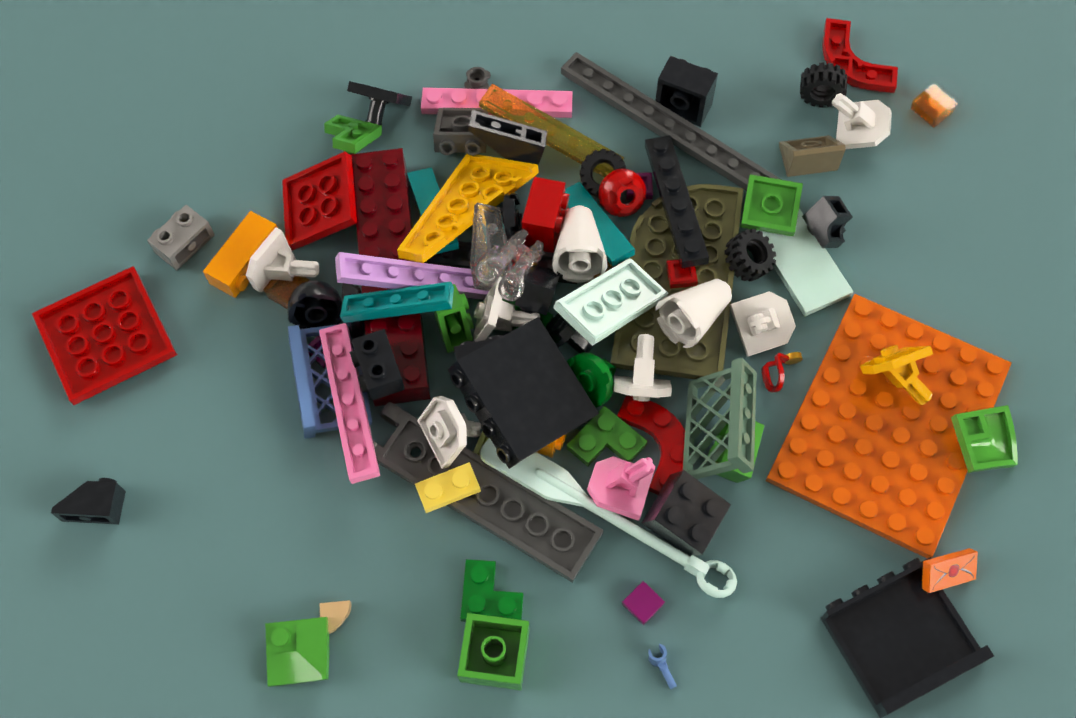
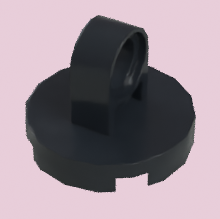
M505 194L503 208L492 209L477 221L479 229L487 236L506 235L510 247L522 246L521 222L523 217L522 213H519L515 206L520 205L518 194ZM487 217H495L497 219V224L494 228L486 229L483 227V222Z
M559 313L546 327L558 348L565 342L579 353H589L593 348Z

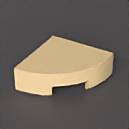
M350 600L320 603V617H328L329 634L335 632L348 618L351 611Z

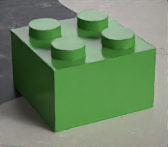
M467 613L457 675L459 681L462 683L522 690L530 631L529 621Z

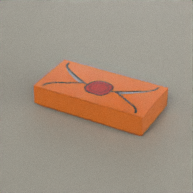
M968 548L923 561L922 589L931 593L976 580L978 552Z

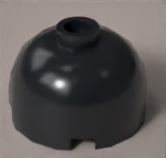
M312 280L301 283L288 298V320L290 324L299 325L300 329L338 325L342 321L340 317L342 301L337 290L326 282Z

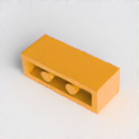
M250 211L203 270L209 284L234 298L241 291H244L249 284L246 272L250 257L274 228H278L277 224Z

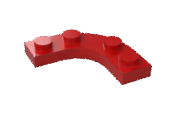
M826 18L822 44L826 63H833V66L839 65L840 69H844L845 74H847V83L852 87L894 93L897 88L898 67L872 64L855 56L849 42L851 21Z
M626 395L617 416L626 424L651 435L659 446L660 462L648 490L658 495L671 474L683 471L685 430L679 420L661 405L652 401L633 400V396Z

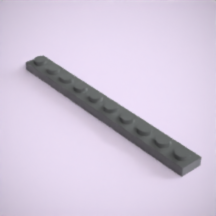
M575 52L561 67V74L660 137L670 135L673 145L741 188H744V190L747 191L750 174L780 179L581 54Z

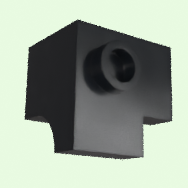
M823 196L802 218L807 224L808 231L815 236L822 248H838L845 242L843 233L846 230L844 226L853 216L839 196Z

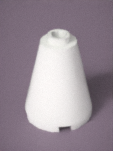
M581 205L574 206L566 212L552 259L553 271L556 274L557 272L562 274L563 279L566 281L577 283L589 282L594 279V275L599 273L602 275L607 269V256L593 213L589 208Z
M713 279L664 297L656 305V311L659 309L660 313L657 321L663 333L675 344L681 342L685 344L684 348L693 347L700 341L731 301V288L726 282L720 279Z

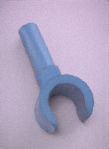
M659 644V649L663 656L655 658L649 649L648 659L653 666H657L662 672L671 690L677 687L666 663L667 650L664 645Z

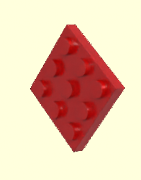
M346 151L282 180L285 238L292 251L357 224L352 156Z

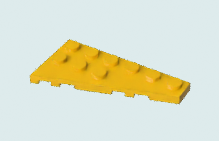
M466 154L397 249L399 258L420 263L426 262L504 200L505 194L514 193L539 173L538 164L479 154L474 156Z

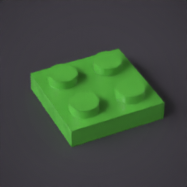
M750 174L740 227L794 236L803 183Z

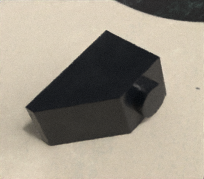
M99 478V481H86L54 505L51 514L62 522L119 525L126 491L114 479Z

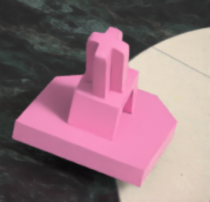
M612 456L596 462L587 487V491L596 506L639 521L655 470V465L652 463L653 460L647 457L632 463Z

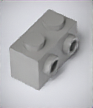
M185 205L179 211H176L161 228L156 229L147 241L155 254L177 271L215 234L207 220L188 205Z

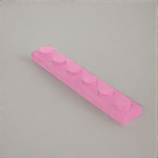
M423 88L421 112L422 114L437 115L438 108H489V115L572 118L573 91Z
M346 323L321 329L319 333L349 481L354 484L379 477L380 472L364 397L358 380V369L354 367L349 353L353 351L349 328Z

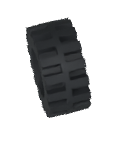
M823 62L819 63V66L813 64L811 69L807 67L802 72L800 94L801 99H804L805 103H811V106L814 107L815 105H819L822 108L824 105L831 107L832 100L837 94L841 93L846 96L847 74H845L844 69H840L839 65L833 66V63L824 65Z
M601 149L600 151H592L593 153L588 154L581 164L580 178L582 185L592 196L594 195L599 198L600 184L593 179L594 168L601 163H607L614 170L626 169L621 156L612 150Z
M747 229L729 240L726 244L727 249L724 250V254L728 255L725 261L731 265L728 268L730 271H735L734 275L737 278L741 276L743 281H754L772 271L773 265L776 264V260L773 259L776 257V252L772 251V248H774L773 243L769 244V238L767 236L763 237V232H756V229ZM746 248L752 253L754 262L748 256Z

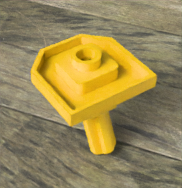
M894 345L882 349V355L860 366L863 374L882 372L896 388H904L919 405H924L932 397V392L917 378L920 373L915 362L932 355L931 346L898 349V346Z

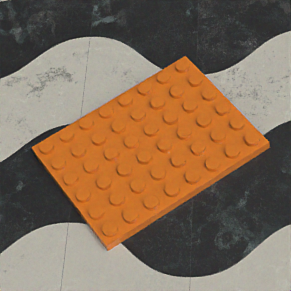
M854 294L765 481L927 559L929 557L932 558L968 472L951 417L955 414L994 408L1012 362ZM897 345L898 349L931 346L933 354L915 362L920 373L917 378L932 392V397L924 405H919L904 388H896L882 372L863 374L860 366L882 355V349Z

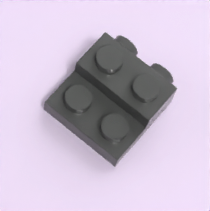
M438 108L433 133L434 151L441 152L443 155L467 153L474 156L479 153H486L487 144L468 130L472 110L489 114V108Z

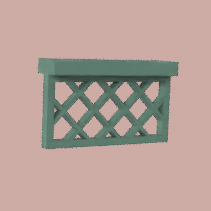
M743 358L732 360V368L689 381L683 470L695 479L739 469L743 474L754 471L757 372ZM731 378V383L725 391L719 389L725 380ZM709 386L700 399H698V388ZM717 391L721 394L711 407L708 406L706 403ZM727 400H730V407L722 416L718 411ZM703 407L706 408L708 411L697 423L696 415ZM715 415L720 418L710 431L705 429ZM728 424L729 432L720 440L716 436ZM703 431L707 435L700 442V444L697 447H695L694 440ZM713 440L718 442L719 444L709 456L703 453ZM727 449L728 461L717 464L715 461ZM700 456L706 459L698 469L693 470V464Z

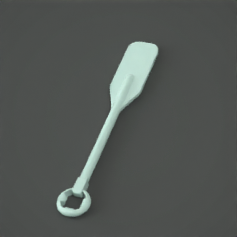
M490 438L482 446L480 457L487 465L547 500L581 506L684 566V570L696 576L698 585L707 595L715 598H725L735 591L737 578L732 568L726 563L718 560L704 562L694 555L690 557L621 515L597 507L593 499L585 493L566 469L535 452L509 469L506 463L499 459L496 447ZM709 568H716V571L727 575L729 580H727L723 588L724 590H718V587L706 583L704 577Z

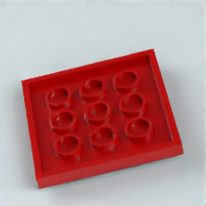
M134 266L32 313L68 399L73 405L177 356Z

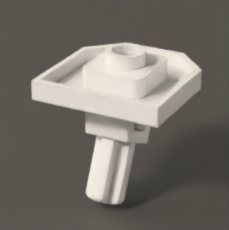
M841 93L837 94L832 100V105L839 110L836 140L845 144V149L875 147L890 135L891 109L881 101L852 102Z
M275 227L250 257L246 277L253 289L263 292L272 289L279 280L293 281L294 276L316 277L319 274V263L316 261L296 260L282 230Z
M498 277L487 293L484 302H479L475 309L474 318H477L473 334L474 341L486 340L493 330L511 332L513 326L520 327L537 317L540 318V314L516 311L513 304L502 301L507 279Z
M769 291L729 305L747 357L788 344L796 325L786 299Z
M649 334L638 336L633 377L614 376V392L633 396V400L650 401V397L671 396L672 386L670 380L654 379V336Z
M444 396L434 397L417 420L442 469L449 467L467 445L466 437H479L481 435V423L468 421L465 414L459 412L454 400Z

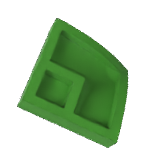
M1008 405L955 414L951 417L968 473L1010 468L1018 465L1016 435Z
M328 617L265 623L267 683L269 687L328 680Z

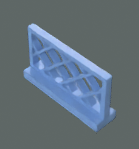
M299 325L288 326V339L304 439L316 437V433L339 430L337 417L333 422L320 424L319 415L323 410L327 408L335 413V408L330 404L333 399L332 393L326 400L315 394V390L321 382L330 387V383L326 379L328 375L327 368L321 375L311 369V365L317 357L325 361L322 354V345L316 350L307 344L306 337L320 336L319 330L335 325L300 329ZM357 367L359 376L363 375L361 367ZM364 392L363 397L369 425H372L367 392Z

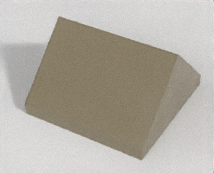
M829 135L779 142L787 177L837 171L845 152V144Z

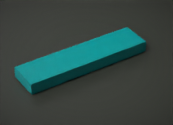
M432 167L407 173V179L420 217L440 191ZM457 237L436 254L459 249Z
M580 182L566 188L565 193L570 194L567 208L570 209L581 205L592 211L607 261L612 267L635 255V248Z
M443 282L346 295L343 298L340 317L343 323L452 309L454 287L452 282Z

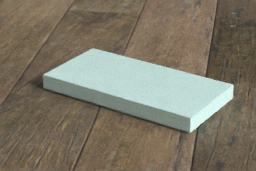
M799 209L794 236L761 232H763V237L767 236L769 238V244L773 243L774 248H772V251L776 252V257L773 258L776 260V264L773 267L805 317L852 296L853 290L827 250L822 248L815 236L808 231L807 224L802 218L803 213Z
M629 258L555 302L553 308L593 346L656 306L661 299L667 297L668 292Z

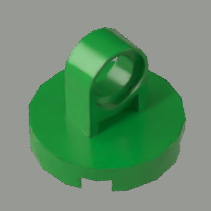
M582 352L568 359V365L594 406L597 408L607 403L613 393V376L616 372V367L606 359H601L592 353Z

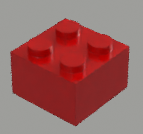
M539 177L533 178L521 222L523 249L555 252L566 212L569 210L567 207L570 194L565 193L566 182Z

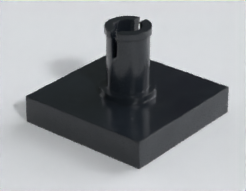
M349 81L347 89L348 92L367 96L371 100L366 122L382 125L385 106L389 102L405 106L411 105L412 96L351 81Z

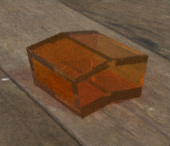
M933 84L913 100L911 109L935 128L953 113L958 103L936 84Z
M294 276L293 281L271 280L263 290L270 300L288 310V298L293 290L301 283L310 280L302 276Z

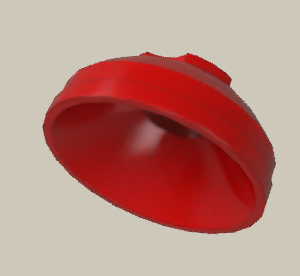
M614 170L604 177L600 184L599 201L602 207L611 215L618 217L630 216L636 213L644 204L646 198L645 183L632 170ZM626 189H631L634 193L632 201L626 204L622 203L620 200L621 193Z

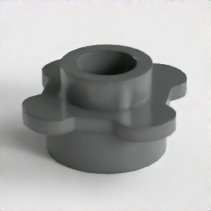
M473 67L466 72L467 81L464 83L466 89L489 88L487 82L491 74L488 70L482 67Z

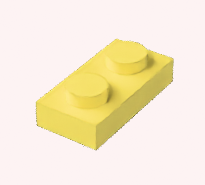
M470 462L415 483L426 513L481 492Z

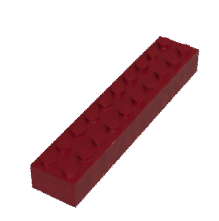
M403 148L350 154L353 167L359 255L405 260L399 258L397 249L413 227ZM361 285L362 293L391 290ZM422 313L364 320L366 335L385 329L405 387L403 391L373 400L374 405L382 406L388 402L398 404L431 399Z

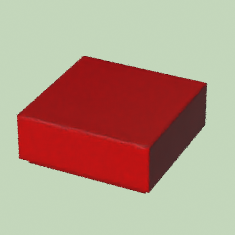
M679 259L667 260L666 268L670 289L697 286L698 279L695 266L682 268Z

